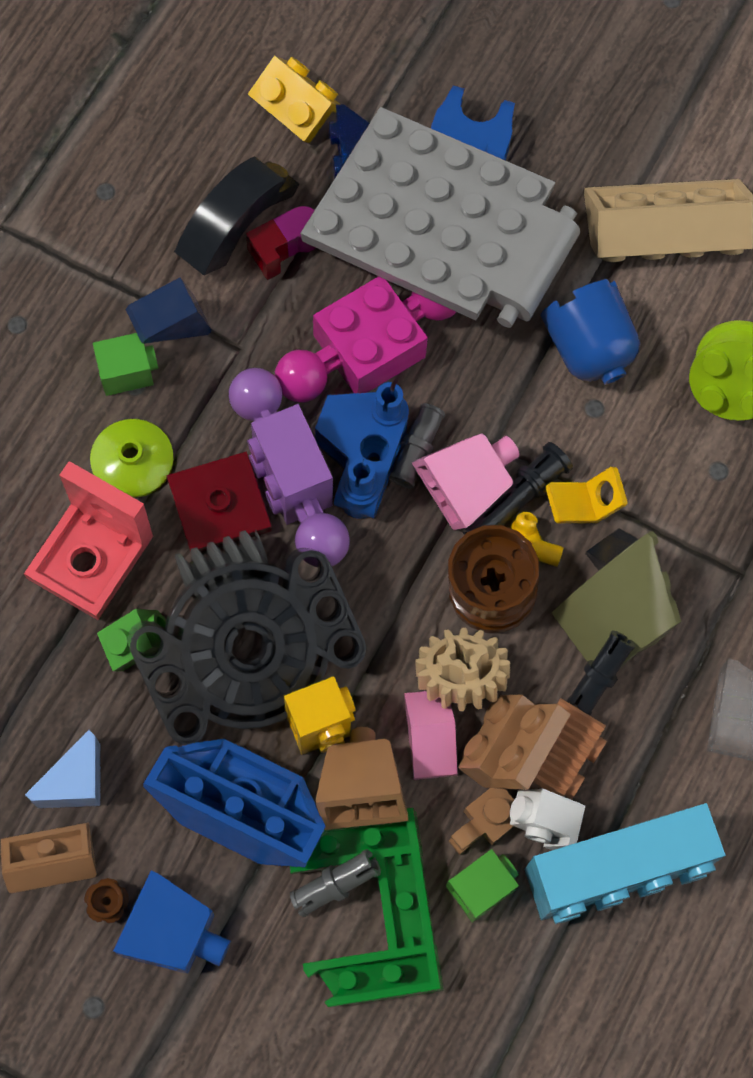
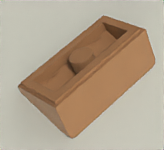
M89 822L1 839L2 875L8 892L16 893L96 877V863Z

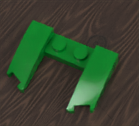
M413 807L407 808L408 821L324 830L305 867L290 866L291 874L322 871L330 865L337 867L357 856L363 850L368 849L373 854L369 861L376 858L381 869L378 881L389 950L303 963V971L307 977L311 978L319 973L333 994V997L325 1001L327 1007L444 991L426 888L417 813Z

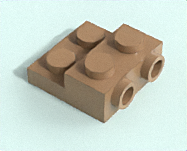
M500 695L496 702H492L484 715V724L478 734L473 736L465 746L462 755L463 760L458 768L485 788L528 790L571 714L559 704L535 705L523 695Z

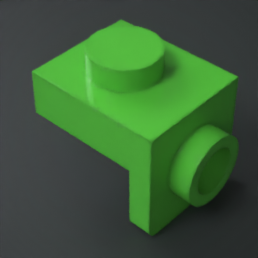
M135 609L97 633L112 671H124L136 664L127 643L128 633L134 625L142 621H153L165 628L167 620L158 610ZM155 632L142 634L137 640L136 646L138 651L148 654L157 650L160 645V636Z

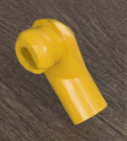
M530 512L519 513L515 521H513L511 529L519 531L532 543L540 562L558 567L564 547L542 540L537 529L538 519L534 514Z

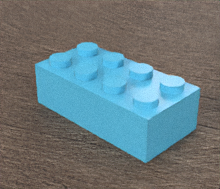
M705 803L533 856L524 870L541 920L553 917L554 923L559 924L580 917V913L587 911L586 906L592 904L596 905L597 911L622 904V900L630 898V892L637 891L639 897L642 898L665 890V887L673 884L672 879L678 877L682 885L705 878L708 873L716 871L714 864L726 855L708 805Z

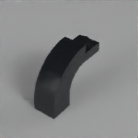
M255 156L244 161L228 173L203 200L184 229L174 252L204 276L226 266L239 239L255 218L270 206L293 197L299 183L290 177L287 170L279 164L272 163L271 161L263 163Z

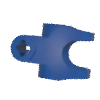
M453 86L442 105L437 109L431 129L506 161L512 136V117L515 103L504 100L494 118L485 122L473 121L462 112L461 105L465 88Z

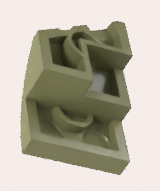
M654 531L645 534L625 549L552 612L555 619L587 662L589 660L594 661L613 630L627 636L624 642L627 643L631 639L636 645L622 666H624L636 654L659 642L681 622L676 601L671 596V583L667 571L662 572L654 547L659 541Z

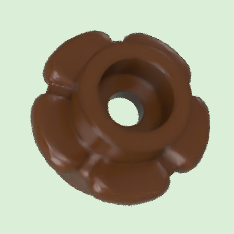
M101 879L95 885H91L85 893L84 901L88 906L86 912L96 922L104 920L107 923H114L124 915V907H127L129 904L127 890L120 887L119 883L114 879ZM105 897L111 899V903L107 906L102 903Z

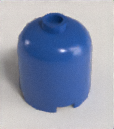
M604 279L580 287L573 291L576 299L562 307L559 306L558 301H554L542 311L540 316L567 369L573 376L581 381L589 382L602 379L604 385L623 378L627 374L624 368L630 365L638 355L640 340L615 281L609 283L608 279Z

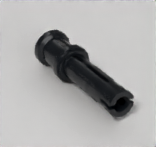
M546 443L543 446V453L530 465H522L517 470V479L513 481L512 486L470 526L462 528V533L465 535L467 532L484 525H504L534 497H543L547 494L545 488L547 484L555 481L562 473L568 474L573 470V465L568 456L554 443Z

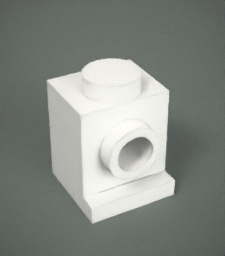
M543 788L518 790L517 796L510 808V825L525 830V837L527 839L544 843L543 847L547 849H559L577 843L585 805Z

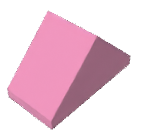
M427 691L404 693L413 779L457 776L456 729L451 704L446 709L441 708V698L429 701L427 699Z

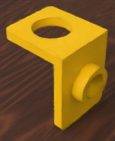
M609 467L587 482H550L545 487L556 523H598L622 509L628 503L617 467ZM606 481L613 488V499L608 505L603 503L600 495L601 487Z

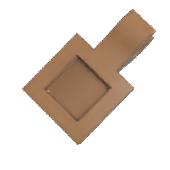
M490 788L465 808L463 812L471 821L457 830L449 840V843L459 855L482 836L492 846L515 827L510 825V808L514 801L512 796L506 789Z

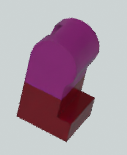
M307 206L294 208L246 233L247 250L267 281L281 274L282 261L295 255L297 252H310L316 248L303 242L300 234L315 209Z

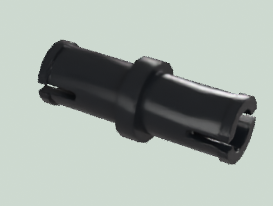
M611 631L609 638L594 661L589 660L585 665V675L566 702L573 706L575 704L578 705L576 708L590 716L607 687L612 688L617 682L616 674L630 652L636 647L635 643L631 639L626 643L624 641L627 636L618 631Z

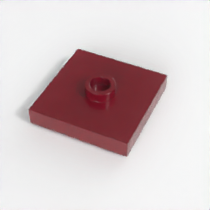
M247 451L166 475L190 553L191 549L195 547L201 553L207 551V543L214 542L217 547H222L223 537L230 536L234 542H238L239 532L246 530L251 537L255 536V529L258 535L272 531Z

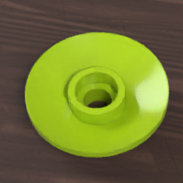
M140 419L121 420L105 428L96 438L90 454L93 474L133 498L144 497L158 490L166 482V475L171 473L174 462L172 445L167 435L156 425ZM128 448L138 450L137 455L133 458H126L123 456V453Z

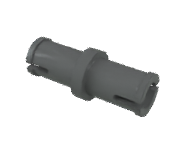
M427 403L420 405V410L410 433L403 436L400 443L403 449L392 474L389 476L393 483L408 489L414 488L418 476L412 462L433 452L434 447L431 444L442 419L445 417L443 410Z
M365 849L357 856L337 867L330 865L322 870L320 877L299 889L291 891L290 899L295 910L300 906L303 907L298 910V914L302 917H307L311 912L333 900L342 901L349 896V891L374 877L380 876L381 869L377 859L373 858L369 861V858L373 855L372 852Z

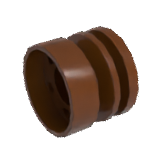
M484 525L467 532L454 545L448 559L450 602L456 615L469 627L482 630L484 633H503L519 626L531 614L537 600L539 558L532 543L519 531L503 525ZM495 581L499 591L492 592L487 582Z

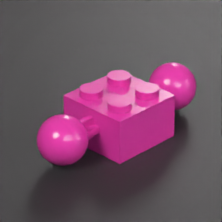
M378 276L314 314L313 336L322 349L316 353L299 349L285 354L279 360L274 376L281 385L282 395L291 401L299 403L308 402L318 397L326 386L327 375L336 369L354 393H368L425 358L428 337L416 321L423 317L437 321L445 320L452 317L456 311L412 292V296L401 301L386 279Z

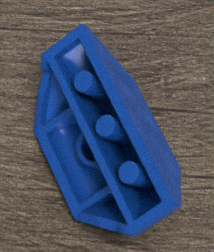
M226 739L197 742L181 747L177 745L165 747L143 783V787L182 826L263 865L305 867L326 827L322 817L319 816L315 802L302 776Z

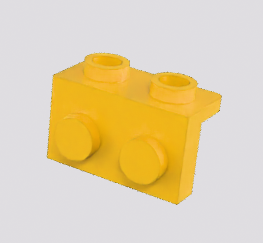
M274 55L248 95L301 140L310 143L332 112L340 114L344 107L335 100L338 93L321 80L316 84L307 77L310 70L300 61L293 57H290L287 61Z

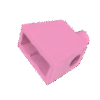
M481 433L412 462V465L451 528L457 530L470 526L512 486V478L505 466L517 459L520 453L516 444L508 436L491 445L487 437Z

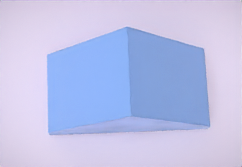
M90 730L25 794L37 808L100 806V743Z

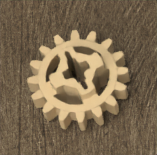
M461 628L460 635H453L447 629L444 630V639L442 640L431 636L429 638V647H420L419 659H416L415 662L419 690H427V699L429 701L441 698V708L444 709L449 707L451 703H458L459 711H464L467 703H473L477 709H482V699L486 698L491 702H496L497 691H506L507 679L510 678V661L507 660V649L498 648V639L496 637L490 638L487 641L484 640V631L482 630L471 636L468 635L467 628Z

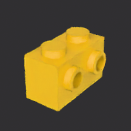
M334 676L284 695L287 720L301 755L318 748L321 753H326L331 745L345 743L344 738L350 736L351 722L355 721L353 712L356 709L346 686L339 688Z

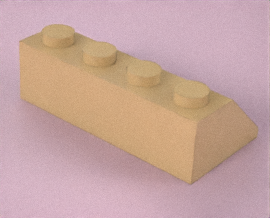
M740 179L584 188L590 245L597 258H602L604 261L619 262L625 260L626 256L639 255L645 259L656 260L664 258L665 254L680 253L685 257H700L708 251H720L726 255L742 254L744 249H753V194Z

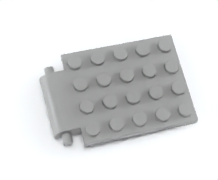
M380 107L300 234L302 241L473 320H477L486 303L502 310L497 321L501 325L511 328L517 317L524 321L531 319L580 235V228L574 222L577 213L573 208L563 206L560 212L544 206L554 190V181Z

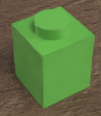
M137 333L93 342L99 374L106 396L154 385L151 371L159 369L153 345L145 346L142 344Z
M491 849L450 879L446 888L473 923L516 891L519 885L515 878L519 874L504 854L498 857Z

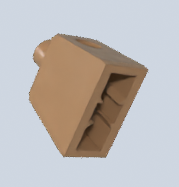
M357 727L350 732V743L334 744L327 749L316 794V806L319 815L325 823V830L408 821V812L391 743L387 739L376 740V733L371 728Z

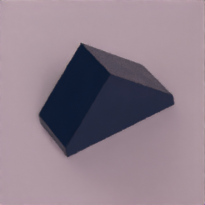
M181 277L129 304L125 309L142 344L209 335L212 331L196 297Z

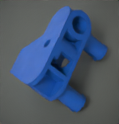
M392 382L383 383L376 392L327 395L315 427L317 445L344 468L335 495L334 506L342 508L347 515L353 518H375L388 485L389 476L393 471L401 449L400 443L407 432L408 404L403 398V391L399 385L396 384L394 391L391 390ZM371 457H376L379 459V461L374 462L368 459Z

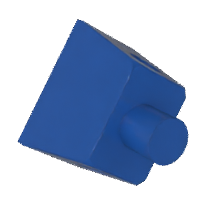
M151 870L113 951L118 956L188 974L196 956L220 966L231 941L208 931L214 918V913L210 908Z

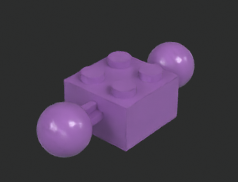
M246 369L233 379L229 388V401L233 410L240 417L254 421L251 423L252 438L247 440L251 452L249 459L257 478L265 476L264 481L268 491H265L274 515L281 513L286 525L297 520L300 521L301 524L295 535L296 549H315L324 554L331 566H334L347 554L350 537L345 524L339 518L323 513L324 509L333 506V477L299 404L277 412L282 401V388L278 379L265 369ZM310 556L303 559L307 564L318 568V561L315 557Z

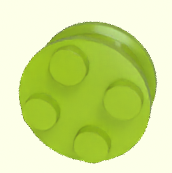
M736 320L721 323L710 329L698 345L689 373L690 388L701 407L718 417L737 421L753 419V322Z

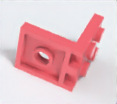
M69 461L59 476L71 505L24 575L26 579L99 620L153 538L144 503ZM88 552L96 557L94 567L88 571L81 572L73 568L75 557L81 553Z

